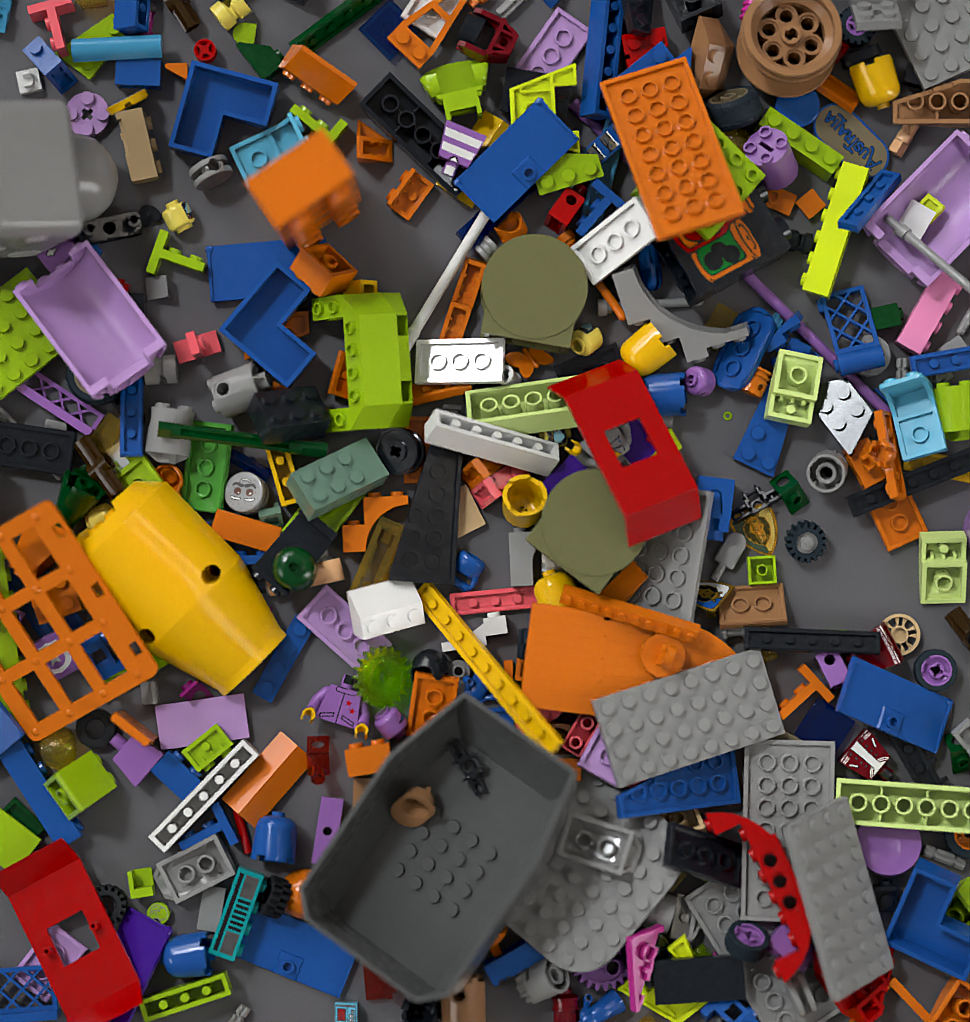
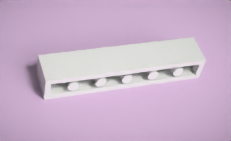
M439 409L434 410L424 425L425 443L548 477L559 462L558 443Z
M245 738L242 739L148 838L165 853L261 753Z

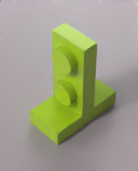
M294 104L289 110L293 116L298 115L301 123L313 133L323 128L334 145L349 128L348 123L341 118L329 132L328 129L330 127L321 119L318 121L311 117L312 112L304 105L299 107Z
M160 229L146 272L157 276L161 262L164 260L205 274L207 265L203 263V258L195 255H190V258L181 255L182 251L172 247L169 248V251L166 250L171 234Z

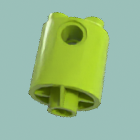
M970 380L959 381L958 386H951L950 382L937 383L934 394L945 438L950 441L969 440Z

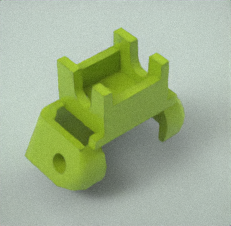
M467 60L446 64L426 72L419 79V83L432 103L437 102L438 106L443 105L446 121L452 122L451 117L477 112L478 119H481L482 109L479 96H482V92L486 91L489 63Z

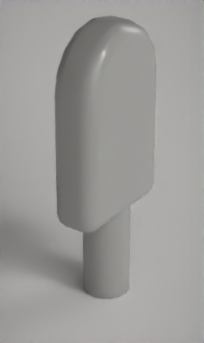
M732 532L726 536L714 556V560L718 562V565L710 578L718 582L726 568L732 570L747 545L746 539L741 533Z

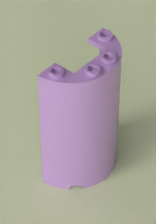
M958 129L879 207L863 227L868 237L872 234L875 238L872 243L886 259L909 279L917 278V284L922 287H928L943 271L912 244L893 234L894 229L885 223V219L888 215H891L899 222L912 199L920 202L929 193L945 206V210L931 225L929 224L921 241L949 265L970 244V136L965 131L960 132Z
M86 240L83 243L75 244L71 248V251L68 252L71 259L69 262L59 264L53 273L39 278L37 284H34L32 279L20 282L12 292L93 399H102L104 397L103 394L114 395L148 372L155 365L153 359L156 356L160 358L163 355L166 343Z

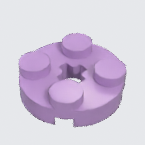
M85 91L75 95L68 102L67 106L70 110L72 131L74 133L95 137L106 130L110 121V115L106 111V108L109 106L101 96ZM84 110H93L91 113L93 118L91 120L88 118L82 119Z

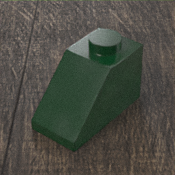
M243 42L236 44L239 52L261 79L270 80L282 71L278 66L284 56L278 49L274 51L271 46Z

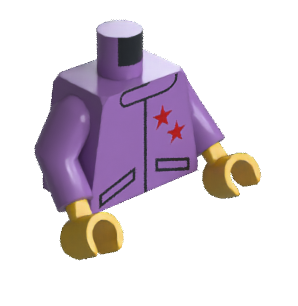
M344 674L340 686L331 684L321 688L312 696L307 708L303 710L300 717L301 720L304 715H309L311 717L309 724H312L315 717L355 729V738H357L359 732H364L365 739H367L370 711L367 700L362 696V692L353 690L357 677Z

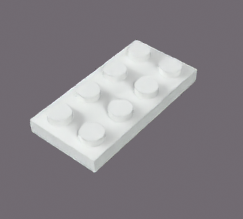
M635 196L570 248L580 258L586 275L594 286L656 238L643 203L638 196Z
M504 338L416 340L414 383L416 385L504 383L506 340Z

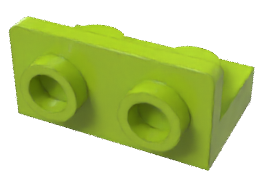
M216 723L181 752L197 772L202 769L204 772H207L215 765L214 759L219 755L224 758L233 750L231 746L234 742L230 740L218 723Z

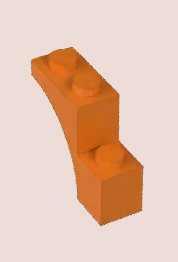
M404 491L390 492V496L381 497V492L368 493V497H363L364 524L360 525V520L347 521V525H342L343 552H367V540L374 524L386 512L396 507L409 505V496L404 495Z

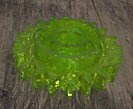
M379 645L378 649L370 647V652L364 651L363 656L365 659L357 658L360 666L353 667L358 674L353 675L352 679H356L358 682L353 685V688L360 689L356 695L363 697L362 701L364 703L370 702V706L377 707L378 705V707L385 708L386 705L393 706V700L400 702L399 694H407L403 688L404 686H411L410 683L406 682L407 678H411V674L406 673L411 666L404 665L407 658L400 657L401 651H394V647L387 646L386 648ZM383 672L384 678L380 681V674Z

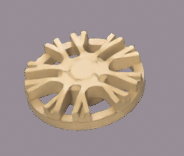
M893 614L882 621H885L887 627L891 629L890 633L896 644L900 645L902 655L909 654L917 647L920 641V629L913 618L905 614ZM899 617L903 618L902 626H898ZM892 618L896 622L895 627L890 626L888 623ZM907 620L913 624L909 629L904 627ZM916 629V634L908 635V631ZM908 637L916 638L913 645L908 643ZM904 642L906 643L907 647L909 648V649L906 650V651H905V649H904V647H903V645H902V643H904Z

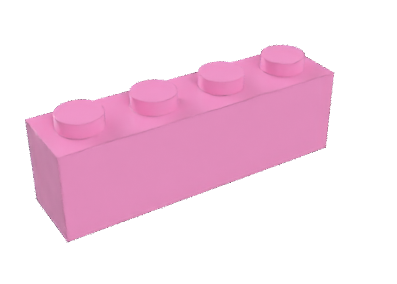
M943 271L928 287H925L894 344L913 355H920L921 352L925 354L931 345V342L928 341L932 333L936 335L942 325V322L939 320L943 314L947 315L953 306V303L950 302L954 294L958 296L963 287Z

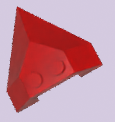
M889 946V950L894 964L895 959L893 958V954L895 949ZM815 950L813 952L814 975L829 995L818 953ZM892 969L840 1001H833L842 1014L856 1022H874L883 1014L885 1006L883 1001L885 993L888 992Z

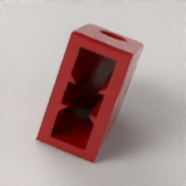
M581 183L576 184L573 189L567 187L548 212L543 225L560 236L567 230L585 202L583 196L588 189Z

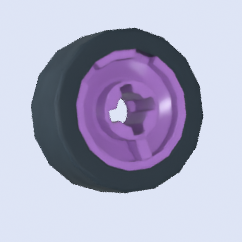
M930 649L924 651L914 662L913 674L915 680L920 686L929 691L939 692L946 690L953 685L957 678L958 668L956 661L951 654L944 650ZM937 666L939 668L938 674L934 675L931 667Z
M748 920L733 922L724 939L726 950L733 957L744 962H757L761 960L770 944V937L767 931L759 924Z

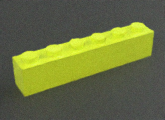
M843 161L842 166L837 167L834 176L837 182L835 188H830L827 198L830 203L828 209L824 208L820 220L823 222L821 230H817L814 237V243L817 244L814 252L810 251L807 259V264L810 266L808 272L803 273L800 281L804 292L830 299L851 231L839 229L837 221L865 189L870 175L869 168Z

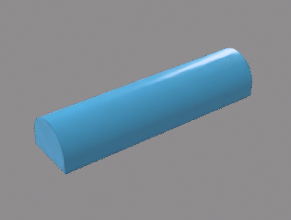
M162 34L72 39L73 62L162 58Z

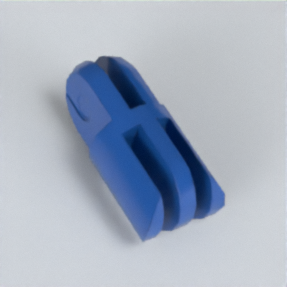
M650 243L638 252L641 280L647 290L656 291L661 287L663 281L661 257L653 244Z

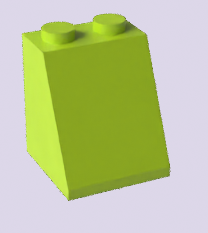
M92 750L55 773L43 784L69 821L117 787L114 776L105 770L102 766L101 758L96 753L94 754Z

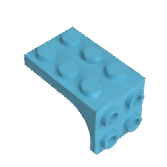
M289 112L287 113V118L277 125L229 147L244 181L308 138L307 135L303 137L301 132H304L298 115L293 117L292 113Z
M917 371L907 373L906 377L900 379H887L883 384L879 385V389L885 395L892 413L904 462L948 450L932 382Z

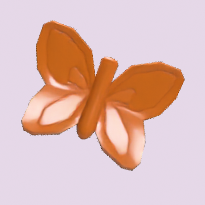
M523 348L522 352L524 354L517 351L509 352L505 355L506 362L512 367L519 368L520 374L525 379L530 378L534 368H539V364L548 365L554 362V358L543 350L529 348V352L526 348Z

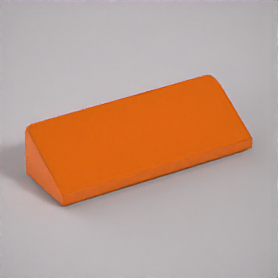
M221 509L216 510L211 526L224 540L265 552L280 536L282 527Z

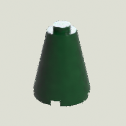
M70 469L66 470L56 502L57 509L71 530L106 493L89 476L87 471L82 469H74L73 472H69ZM59 522L55 525L62 528Z

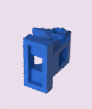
M101 631L80 644L103 679L106 680L125 669L118 656L112 654L106 645L108 641ZM102 648L107 658L97 663L91 653Z
M738 1000L708 1002L700 1010V1016L706 1022L714 1015L720 1017L724 1022H759L756 1019L758 1016L756 1012L749 1006L745 1008ZM732 1005L741 1013L735 1021L725 1014Z

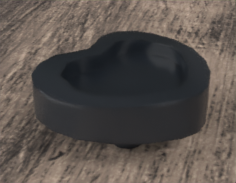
M143 205L138 212L142 227H149L153 222H158L161 219L160 211L151 205Z

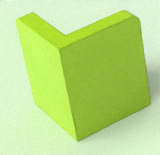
M151 867L133 869L127 872L131 899L153 896L156 893Z

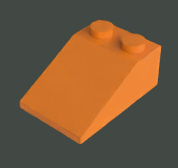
M951 976L940 992L926 1022H970V984Z

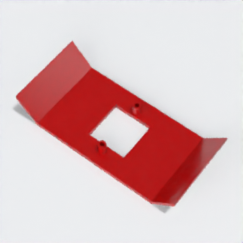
M619 359L547 387V389L564 399L624 517L628 548L701 518L698 486L637 369ZM639 419L647 434L646 440L652 443L657 454L622 468L604 432Z
M64 838L56 840L0 871V889L9 898L67 1018V1022H109L144 1003L140 978L81 858ZM83 911L89 923V928L92 930L100 948L65 966L48 929Z

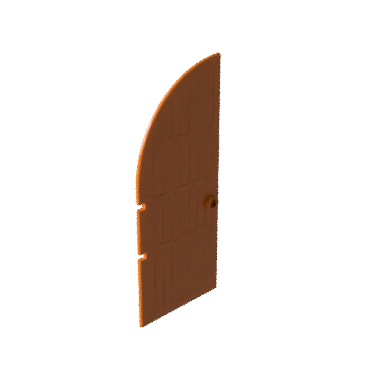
M532 602L521 691L536 708L595 715L591 700L661 678L654 677L646 672L640 660V650L644 641L650 636L657 634V632L609 618V621L603 620L604 616L578 608ZM700 628L695 644L679 639L684 646L686 654L684 664L679 672L736 653L721 639Z

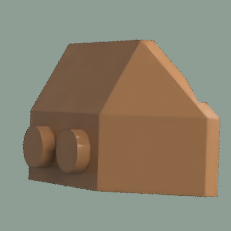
M699 16L691 44L692 57L690 69L701 98L704 101L708 96L724 88L735 45L719 19Z

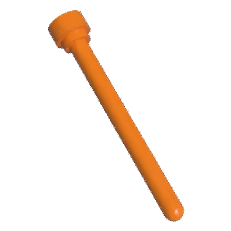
M571 229L563 232L557 238L569 247H572L577 242L575 239L576 235ZM601 281L595 285L619 320L625 321L626 317L622 307L604 282Z

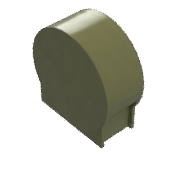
M542 234L518 236L501 245L490 257L481 282L480 299L484 316L480 338H504L506 340L505 344L567 355L571 345L574 325L581 315L588 293L586 271L577 254L564 242Z
M599 469L578 471L560 481L551 491L545 502L542 518L525 539L597 594L601 592L615 572L628 566L637 557L645 543L644 541L628 548L624 517Z

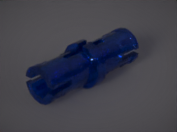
M235 448L231 450V463L242 468L243 472H251L257 475L264 482L268 480L272 473L271 469L255 461L256 458L252 456L249 458Z

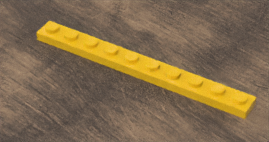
M423 583L417 592L421 598L425 613L522 731L554 754L564 741L434 584Z

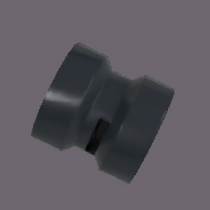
M791 229L792 239L788 241L791 247L788 251H800L803 255H809L813 234H801L798 230Z

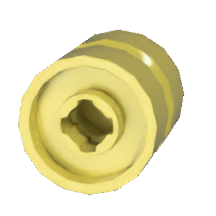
M244 0L217 1L209 8L227 31L237 24L236 19H243L251 12V9Z

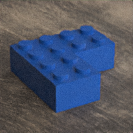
M192 60L169 141V148L172 151L202 159L216 155L226 119L265 130L269 129L280 91L279 83Z
M276 261L218 330L288 389L292 387L318 356L316 352L285 327V324L312 294V291Z
M920 857L885 935L888 946L960 980L966 981L970 972V926L945 915L962 876Z

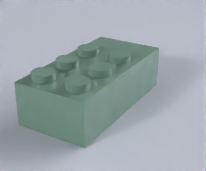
M365 437L292 472L286 482V486L308 521L382 486L389 472Z

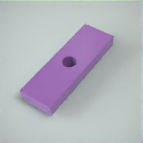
M327 796L321 797L311 863L315 864L340 828L344 799ZM325 827H330L332 829V833L330 835L324 833Z

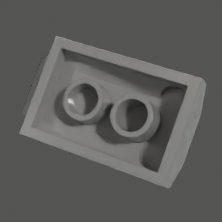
M569 811L556 856L622 876L629 872H635L642 845L637 840L633 831Z
M216 833L157 863L153 877L164 899L172 900L178 904L235 875L237 871L224 842Z

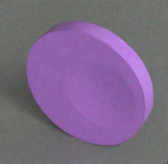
M861 825L858 829L857 835L865 864L872 873L884 877H895L909 871L917 862L921 851V836L918 829Z

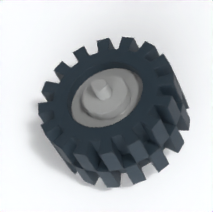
M804 520V522L797 521L796 525L792 524L790 526V530L787 529V537H784L785 547L795 560L797 559L802 563L803 561L811 563L810 560H818L817 557L819 555L822 557V551L827 548L825 545L827 539L824 531L816 523L809 522L808 520Z

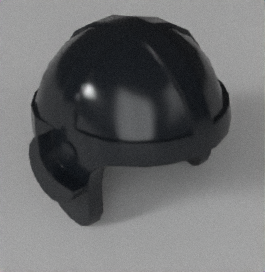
M426 649L417 654L412 661L411 680L414 682L415 670L430 672L437 681L441 680L443 675H449V664L445 654L434 649Z
M404 998L401 1006L403 1010L401 1014L402 1022H439L441 1013H439V1007L434 1000L414 1002L410 998Z

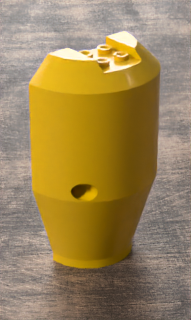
M134 481L112 501L114 508L103 517L105 519L104 522L101 520L91 529L86 528L76 538L150 653L216 689L224 697L255 669L287 634L280 628L243 559L167 482ZM212 565H217L221 573H216L212 569ZM97 582L92 585L98 596L104 594Z

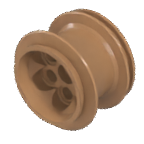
M753 0L743 16L741 30L736 43L737 60L741 71L752 85L772 96L792 98L814 91L829 77L842 43L840 16L830 0ZM801 25L805 26L809 30H804L801 27ZM770 30L773 32V35L767 36L763 31ZM789 35L795 37L792 40L786 39ZM812 45L816 50L808 51L805 46ZM774 51L777 56L770 57L766 52ZM788 59H796L798 64L792 65L788 62Z

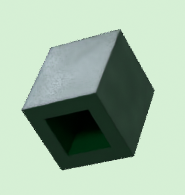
M897 303L870 308L876 331L902 325L901 320H904L902 307H898Z

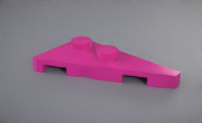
M659 923L635 932L631 936H626L630 1010L636 1013L640 1011L645 998V995L641 994L645 981L650 980L654 959L659 949L655 947L658 934L664 931V925Z

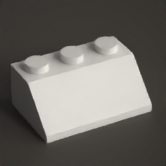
M384 581L347 591L353 634L363 640L425 623L423 604L413 582Z

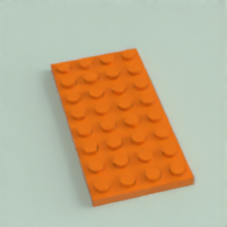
M686 56L600 82L601 92L657 242L745 215V210Z

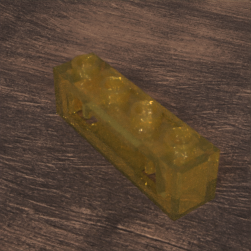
M380 516L349 591L357 589L362 577H366L379 544L377 541L382 529L385 532L381 542L388 545L392 535L395 538L391 548L386 550L374 582L377 584L388 581L389 573L387 571L393 562L404 525ZM364 580L361 588L369 586L372 583Z

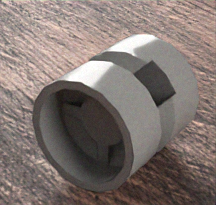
M176 354L163 355L162 359L156 356L153 359L155 365L144 374L146 385H159L161 381H164L165 384L178 383L179 372Z

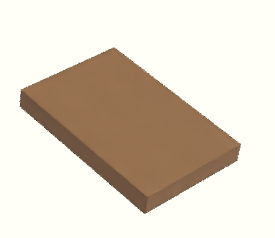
M782 583L734 586L717 607L720 629L744 628V626L787 625Z

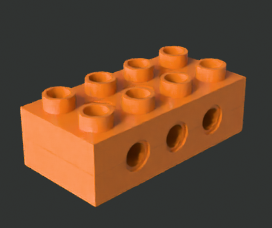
M323 128L244 181L258 207L288 250L296 245L299 250L302 247L317 245L324 239L320 229L334 220L338 228H341L361 214L358 209V203L362 201L355 175Z

